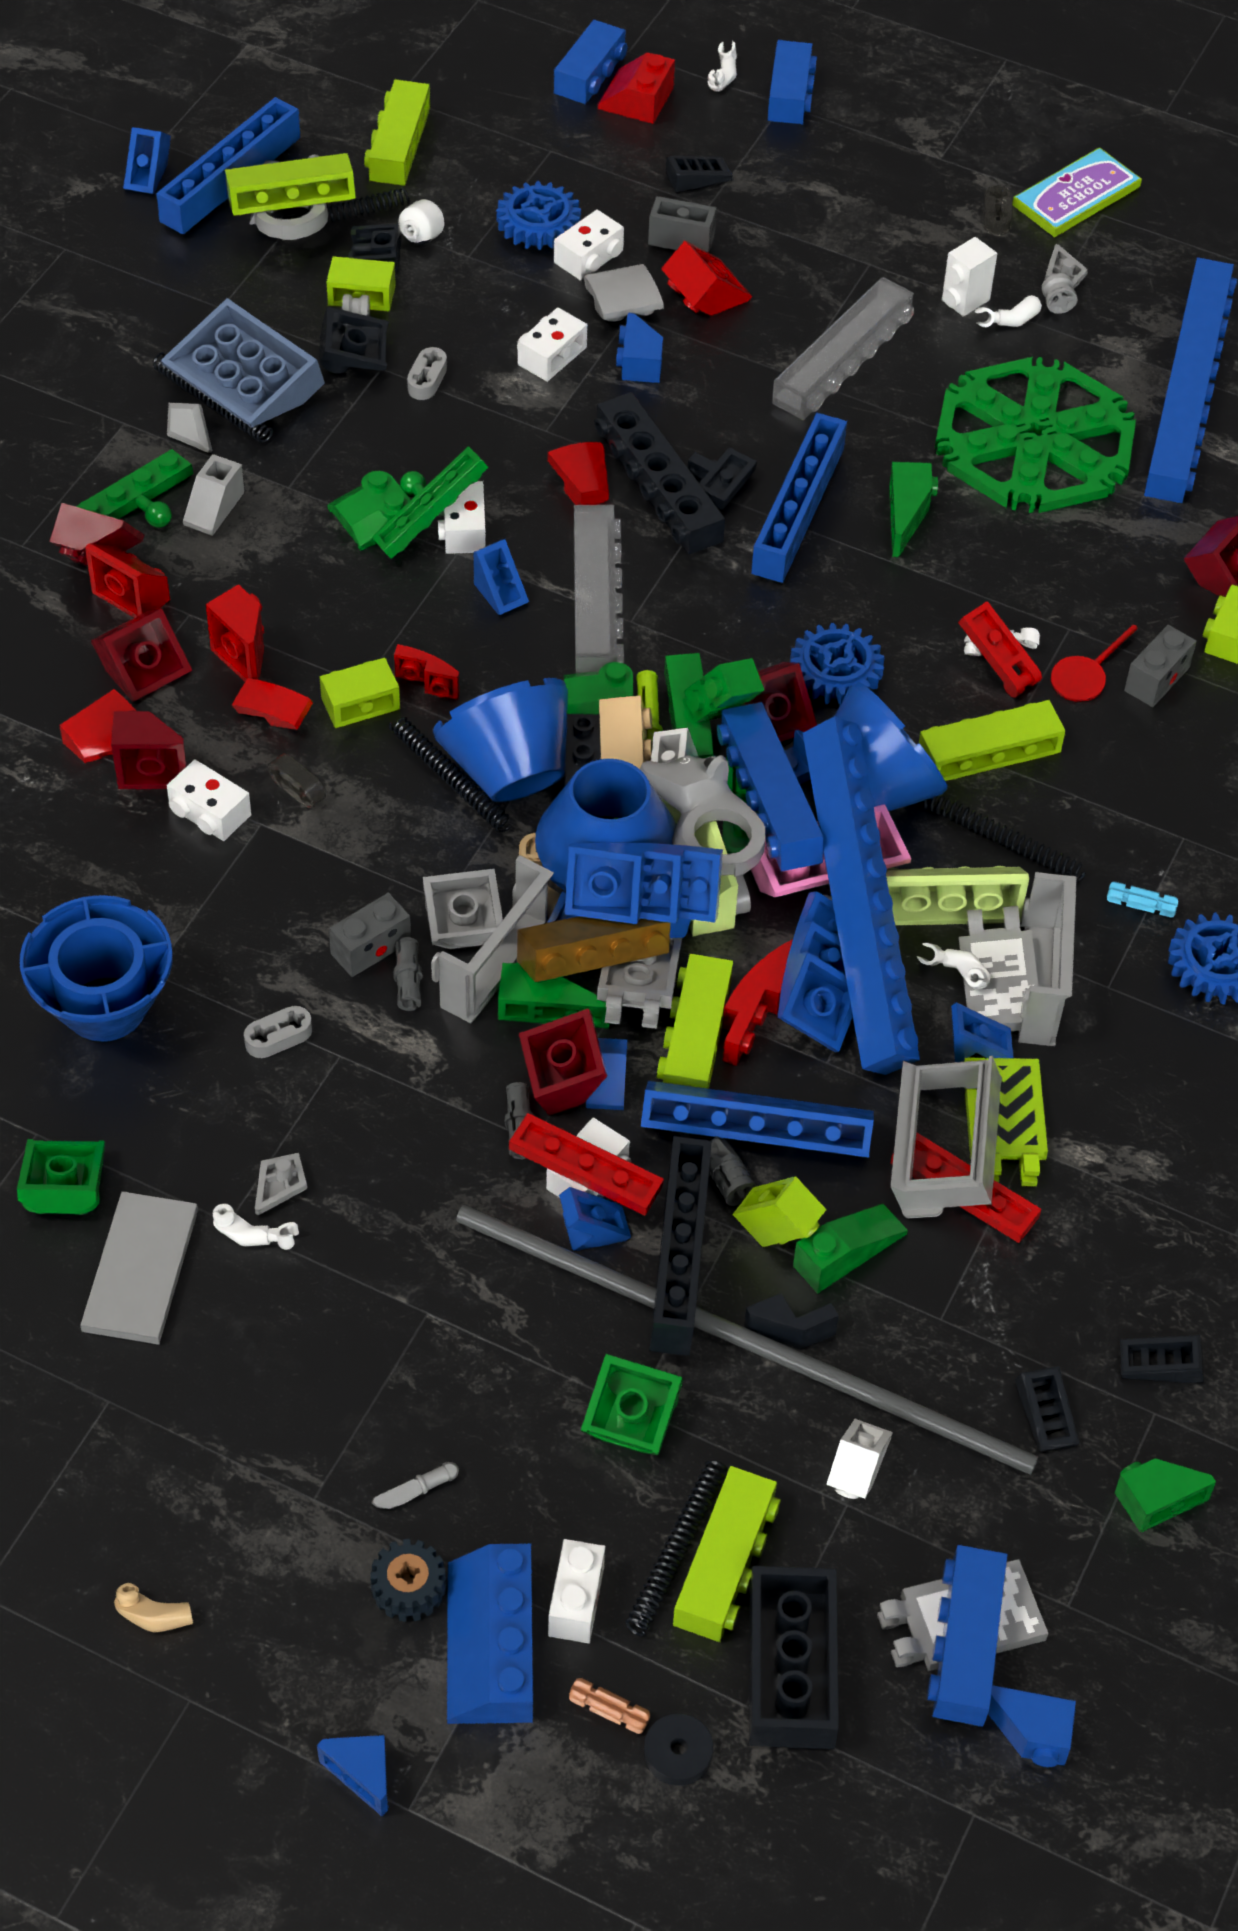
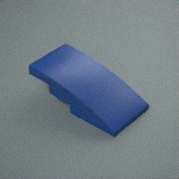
M572 843L568 847L565 914L637 924L639 919L677 923L679 918L715 923L718 918L723 849L658 843Z
M815 891L807 896L789 951L781 987L778 1018L830 1050L839 1052L853 1015L833 902Z

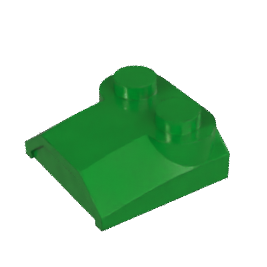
M372 471L362 478L360 487L329 503L327 507L329 512L335 515L356 542L358 549L361 551L377 544L372 536L396 516L411 500L389 473Z
M621 662L607 663L601 667L600 671L564 675V682L568 689L567 714H599V699L633 696V671L629 666Z
M27 1139L17 1186L18 1201L22 1203L26 1210L37 1214L82 1215L94 1210L100 1202L99 1185L105 1141H37Z
M605 1354L581 1432L599 1440L640 1453L659 1455L673 1411L679 1402V1392L683 1378Z

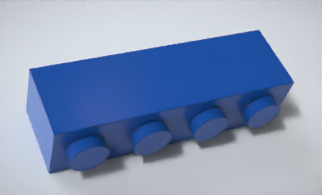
M957 1545L953 1560H945L942 1584L949 1585L948 1597L940 1598L937 1622L944 1623L943 1636L936 1635L932 1653V1661L939 1662L938 1675L931 1674L927 1692V1700L934 1701L932 1717L982 1727L985 1723L990 1709L1007 1554Z

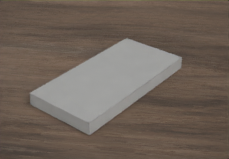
M121 1191L82 1318V1332L160 1344L198 1213L196 1203Z

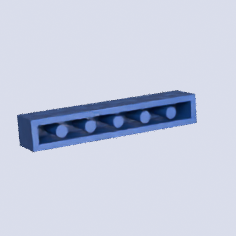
M276 97L273 98L156 193L160 222L181 234H185L228 198L226 169L263 165L267 160L276 159L301 138L299 109Z
M820 413L815 414L754 545L751 574L781 583L784 582L843 453L847 421Z
M763 703L723 709L722 724L717 725L718 739L721 746L726 745L727 759L730 767H736L737 783L740 790H746L747 805L764 823L766 848L769 857L776 859L781 872L822 864L823 834Z
M648 1081L644 1095L641 1127L869 1157L874 1111Z

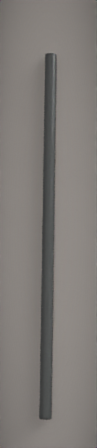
M464 1204L460 1208L456 1222L654 1309L656 1288ZM696 1306L694 1327L1024 1473L1032 1475L1039 1456Z

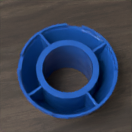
M544 678L545 685L532 687L527 680L480 695L450 711L452 719L444 725L442 721H438L433 728L434 737L441 747L492 801H513L540 792L557 783L565 775L568 689L563 680Z
M857 682L850 686L835 716L854 722L859 726L862 734L864 758L868 766L867 775L871 795L874 799V807L885 804L888 811H892L942 795L948 789L942 774L920 743L916 745L904 731L905 725L864 684Z
M600 759L581 767L543 813L536 830L535 848L542 867L554 872L550 880L566 891L568 847L570 844L599 842L672 844L676 822L645 774L638 767L619 759ZM612 816L618 817L619 819H602L598 817Z
M105 895L74 899L47 912L42 916L43 922L35 928L32 934L28 932L20 952L21 976L31 997L46 1011L85 1039L104 1042L117 1040L130 1034L144 1019L171 972L173 962L172 945L169 934L161 920L150 910L146 912L131 905V901L128 899ZM100 978L118 979L104 986H83L90 981Z

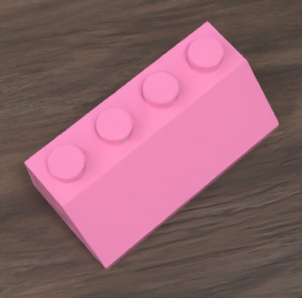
M886 805L874 807L877 828L880 832L882 856L886 868L911 863V857ZM766 836L764 853L759 863L750 869L760 892L773 897L829 884L824 851L822 864L781 872L776 859L770 858L768 855Z

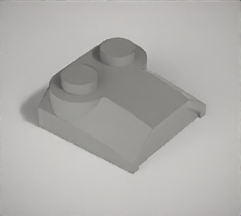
M495 869L423 877L425 908L432 945L448 949L480 946L486 942L502 922L503 917Z

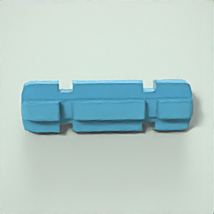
M1115 881L1111 882L1109 886L1107 901L1121 905V902H1126L1127 907L1154 913L1157 910L1160 911L1159 915L1170 918L1176 914L1178 907L1177 897L1167 894L1164 897H1160L1159 892L1131 886V889L1125 888L1126 884Z

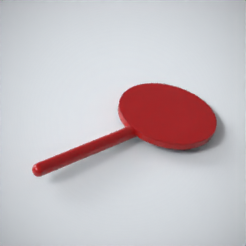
M1132 625L1095 660L1084 656H1070L1060 660L1054 666L1051 673V684L1054 690L1063 698L1075 702H1084L1096 698L1103 691L1106 682L1105 672L1100 664L1137 630V626Z

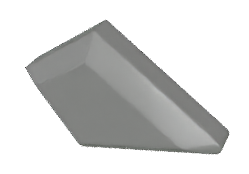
M1056 244L1045 279L1053 274L1064 273L1071 278L1073 289H1075L1086 277L1088 269L1060 245Z
M169 403L167 436L211 453L212 447L202 405Z
M299 1153L261 1161L255 1203L256 1215L266 1212L307 1189Z

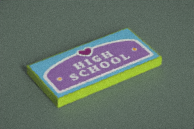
M1099 147L1014 196L1012 205L1053 237H1056L1141 186L1142 178Z

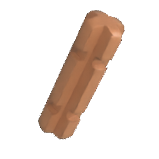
M577 1678L569 1693L571 1702L581 1707H585L587 1704L590 1706V1711L618 1725L624 1722L627 1724L625 1728L637 1734H641L645 1730L650 1720L649 1710L637 1704L631 1707L629 1706L630 1701L601 1687H598L596 1690L593 1688V1683L583 1678Z

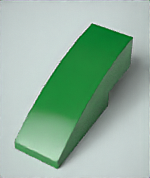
M691 653L665 656L664 675L669 696V713L672 729L688 728L699 756L698 758L705 759L711 757L714 754L710 720L695 723L684 694V690L699 679H703L700 654Z

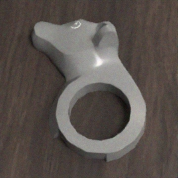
M314 154L309 158L319 157V155ZM267 160L264 164L277 163L278 161ZM326 203L300 206V208L308 209L310 212L295 219L271 217L270 215L277 210L252 213L249 225L256 224L259 231L269 237L293 240L307 237L320 231L327 223L328 210Z
M687 755L669 763L653 761L642 763L640 770L645 774L657 794L681 813L675 826L672 844L702 847L694 835L696 830L703 824L715 820L728 821L743 829L750 842L740 852L729 855L723 854L721 875H734L736 877L745 874L759 863L765 850V826L758 815L730 790L727 783L729 766L728 761L723 755L718 757L711 756L705 759Z

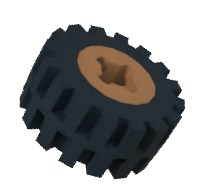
M403 1539V1545L398 1546L395 1541L389 1544L388 1551L383 1548L378 1553V1560L374 1559L371 1572V1590L380 1610L385 1609L386 1615L390 1618L397 1614L399 1615V1621L406 1622L407 1616H412L413 1621L421 1620V1613H425L428 1617L433 1613L434 1606L439 1607L442 1602V1595H445L446 1574L441 1556H436V1550L431 1545L426 1549L423 1541L417 1540L415 1545H411L410 1539Z

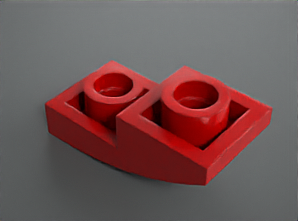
M397 644L394 653L395 677L424 682L426 694L452 699L459 698V671L434 655Z
M247 678L232 706L239 714L264 717L270 726L297 730L313 702L310 698L288 688L266 681Z

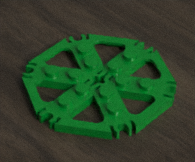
M1033 357L967 371L965 375L961 374L959 376L958 386L951 383L949 389L946 388L935 443V449L937 448L936 454L937 456L947 454L944 455L942 464L943 467H947V472L1003 507L1007 508L1008 499H1012V510H1016L1018 503L1025 502L1029 505V513L1035 511L1036 503L1040 505L1038 513L1106 498L1108 494L1114 493L1115 482L1122 485L1124 480H1127L1136 424L1134 412L1125 413L1128 402L1123 400V396L1068 363L1064 362L1063 369L1059 370V360H1055L1052 367H1045L1042 364V357L1037 358L1035 366H1032ZM1015 373L1026 375L1029 382L1024 407L990 387L987 381ZM1065 381H1072L1099 398V401L1094 404L1056 412L1060 385ZM957 407L963 408L992 427L968 433H958L952 428L955 409ZM1113 432L1120 433L1118 453L1113 457L1104 456L1079 441ZM1015 455L1012 477L1006 482L997 481L973 466ZM1047 461L1084 482V484L1059 490L1048 489L1044 485Z

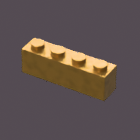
M578 916L517 930V962L534 982H540L669 953L670 923L639 919L637 924Z

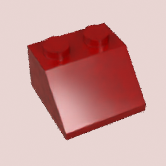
M647 52L619 68L600 100L598 109L654 124L674 88L675 59Z
M686 240L661 268L669 278L667 281L668 285L677 293H682L685 296L684 304L695 313L701 310L712 316L748 302L752 298V295L721 259Z
M89 543L85 546L92 593L134 618L148 610L160 609L170 600L168 579L161 570L150 567L140 561L134 554L126 553L116 546Z
M238 584L206 604L211 651L246 682L247 678L260 679L264 655V628L261 620L262 605L259 599L253 593L249 594Z

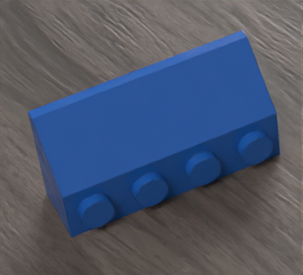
M488 1544L448 1563L447 1724L533 1723L531 1544Z

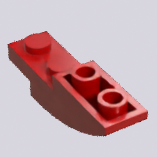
M793 939L782 944L760 960L743 977L724 1007L723 1028L729 1030L724 1043V1062L737 1066L742 1054H749L755 1040V1033H753L755 1026L763 1025L768 1012L778 1014L781 987Z

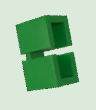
M753 658L719 664L704 675L703 679H699L684 690V694L694 721L698 723L722 718L723 709L745 705L744 703L749 702L762 693L764 687Z

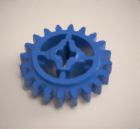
M539 181L533 186L524 183V188L522 189L514 186L512 187V194L505 192L503 200L498 201V209H496L499 231H504V238L514 237L515 245L523 242L527 249L531 245H536L538 250H541L543 245L554 248V239L581 221L579 200H573L572 192L564 194L563 186L557 189L553 188L551 182L546 186L541 185Z
M831 623L828 630H824L822 626L817 625L816 634L806 630L804 639H796L795 648H791L790 662L800 664L807 691L812 690L813 700L821 695L825 697V704H829L831 699L834 698L841 705L849 687L857 682L864 684L869 689L877 690L879 680L883 678L885 657L880 655V645H872V635L862 638V629L860 628L851 632L849 631L848 624H845L842 629H836L835 624Z
M1213 913L1211 921H1207L1200 914L1196 924L1189 919L1186 920L1184 929H1176L1174 939L1171 940L1168 950L1170 952L1168 964L1174 965L1171 975L1174 977L1182 976L1179 985L1181 988L1192 985L1191 995L1193 997L1203 992L1205 993L1206 1002H1210L1213 996H1218L1220 1003L1225 1004L1227 996H1231L1238 1003V925L1233 923V916L1229 914L1226 921H1222L1217 913Z

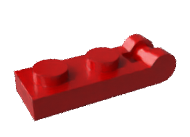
M988 601L963 616L958 622L1003 681L1004 689L1009 696L1015 698L1025 691L1026 686H1034L1042 680V674L1037 665ZM1014 666H1017L1019 668L1021 673L1020 675H1018L1015 672V670L1013 669Z

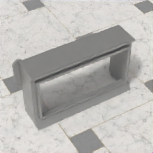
M519 855L516 859V883L512 891L513 908L471 961L467 964L444 951L441 953L437 952L431 962L432 980L434 982L439 981L440 1008L469 1023L475 1020L500 988L502 964L517 963V930L548 922V880L554 872Z
M1035 872L1030 899L1025 898L1020 927H1024V930H1032L1039 986L1030 985L1029 988H1025L1020 1017L1022 1018V1023L1018 1034V1043L1046 1046L1056 1045V1037L1065 999L1072 996L1077 876Z
M989 1056V1060L919 1066L903 1061L891 1189L905 1218L937 1217L943 1213L944 1207L992 1204L1002 1077L993 1056ZM964 1087L966 1089L977 1088L970 1176L912 1180L920 1091Z

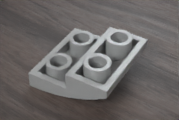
M644 264L584 275L585 287L594 297L595 310L603 320L620 321L628 313L644 316L652 314L654 310L664 308L659 290Z

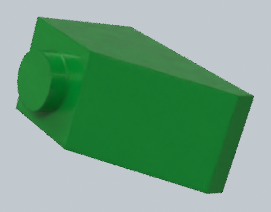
M1155 1458L1144 1464L1134 1462L1124 1468L1120 1473L1115 1495L1141 1533L1208 1501L1216 1481L1210 1474Z

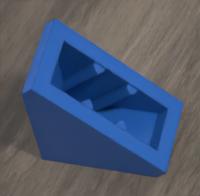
M505 539L473 552L474 585L498 615L529 602Z
M384 1735L322 1739L317 1744L319 1762L379 1815L383 1816L388 1811Z

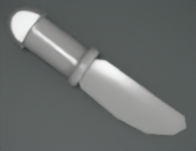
M453 1462L442 1463V1466L423 1475H416L415 1479L374 1497L372 1504L377 1508L383 1509L403 1505L421 1493L426 1494L428 1490L447 1481L451 1482L459 1473V1467Z

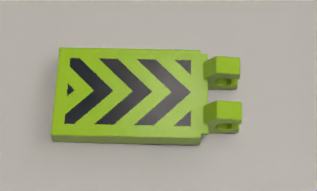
M964 1058V1062L989 1060V1058ZM994 1058L1002 1077L994 1180L999 1183V1175L1002 1172L1001 1159L1019 1160L1021 1186H1037V1176L1040 1174L1039 1160H1046L1048 1153L1039 1059ZM965 1088L970 1159L972 1156L977 1088Z

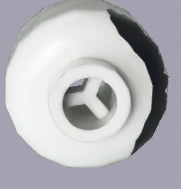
M422 199L416 201L401 212L399 217L400 231L410 243L415 245L426 244L443 231V214L440 208L430 200Z

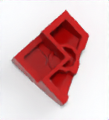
M601 442L576 443L548 452V463L564 481V492L581 512L609 500L604 446Z
M113 689L59 725L62 742L84 763L100 760L106 755H113L111 741L114 711L136 710L119 692Z

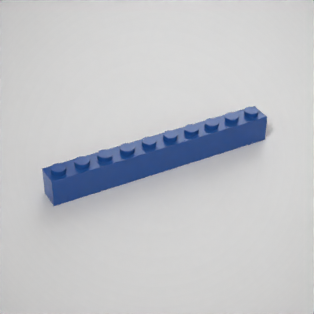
M1197 257L1144 496L1182 503L1185 491L1192 492L1196 472L1190 471V468L1197 469L1201 450L1195 449V446H1202L1205 427H1200V424L1206 425L1210 405H1205L1204 402L1211 403L1215 384L1209 383V380H1216L1219 362L1213 360H1220L1224 343L1223 340H1218V337H1225L1228 320L1222 318H1229L1233 299L1227 298V296L1233 297L1237 278L1231 277L1234 264Z
M834 716L805 731L803 739L819 828L823 834V851L861 1066L863 1070L887 1075L901 1069L903 1061L912 1064L920 1060L918 1037L914 1029L911 1013L912 1004L908 997L905 967L902 963L898 943L899 934L895 926L892 910L893 901L889 894L886 878L887 868L882 856L880 832L877 828L874 813V799L871 795L867 775L868 766L865 762L862 748V734L858 724Z

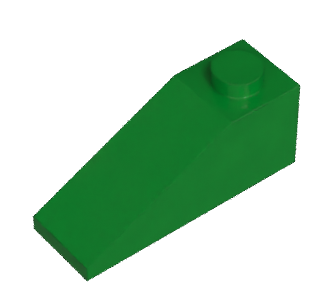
M892 462L889 481L892 557L900 556L929 511L931 496H937L938 477L932 476L931 463Z
M518 962L502 964L498 996V1020L546 1024L589 1008L595 1028L609 1029V1023H605L606 1001L597 1000L596 994L563 977L534 982Z
M880 1204L827 1222L819 1227L810 1237H804L796 1242L793 1267L818 1294L907 1235L908 1230L884 1204Z

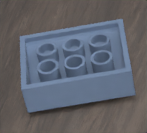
M228 298L160 360L166 368L251 428L303 405L325 384L317 359Z

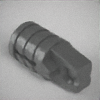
M714 1137L711 1139L710 1175L722 1196H724L726 1203L730 1206L740 1205L752 1188L756 1187V1184L741 1158L728 1142L721 1137Z

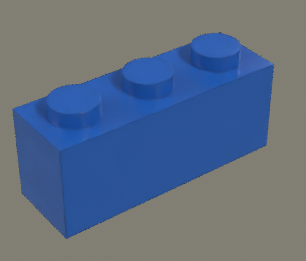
M593 20L554 69V94L586 104L593 94L596 95L605 78L611 76L615 65L626 56L628 45L625 43V30Z
M777 40L769 97L768 121L803 124L804 112H810L812 94L807 93H813L814 75L809 74H815L817 56H811L812 43Z

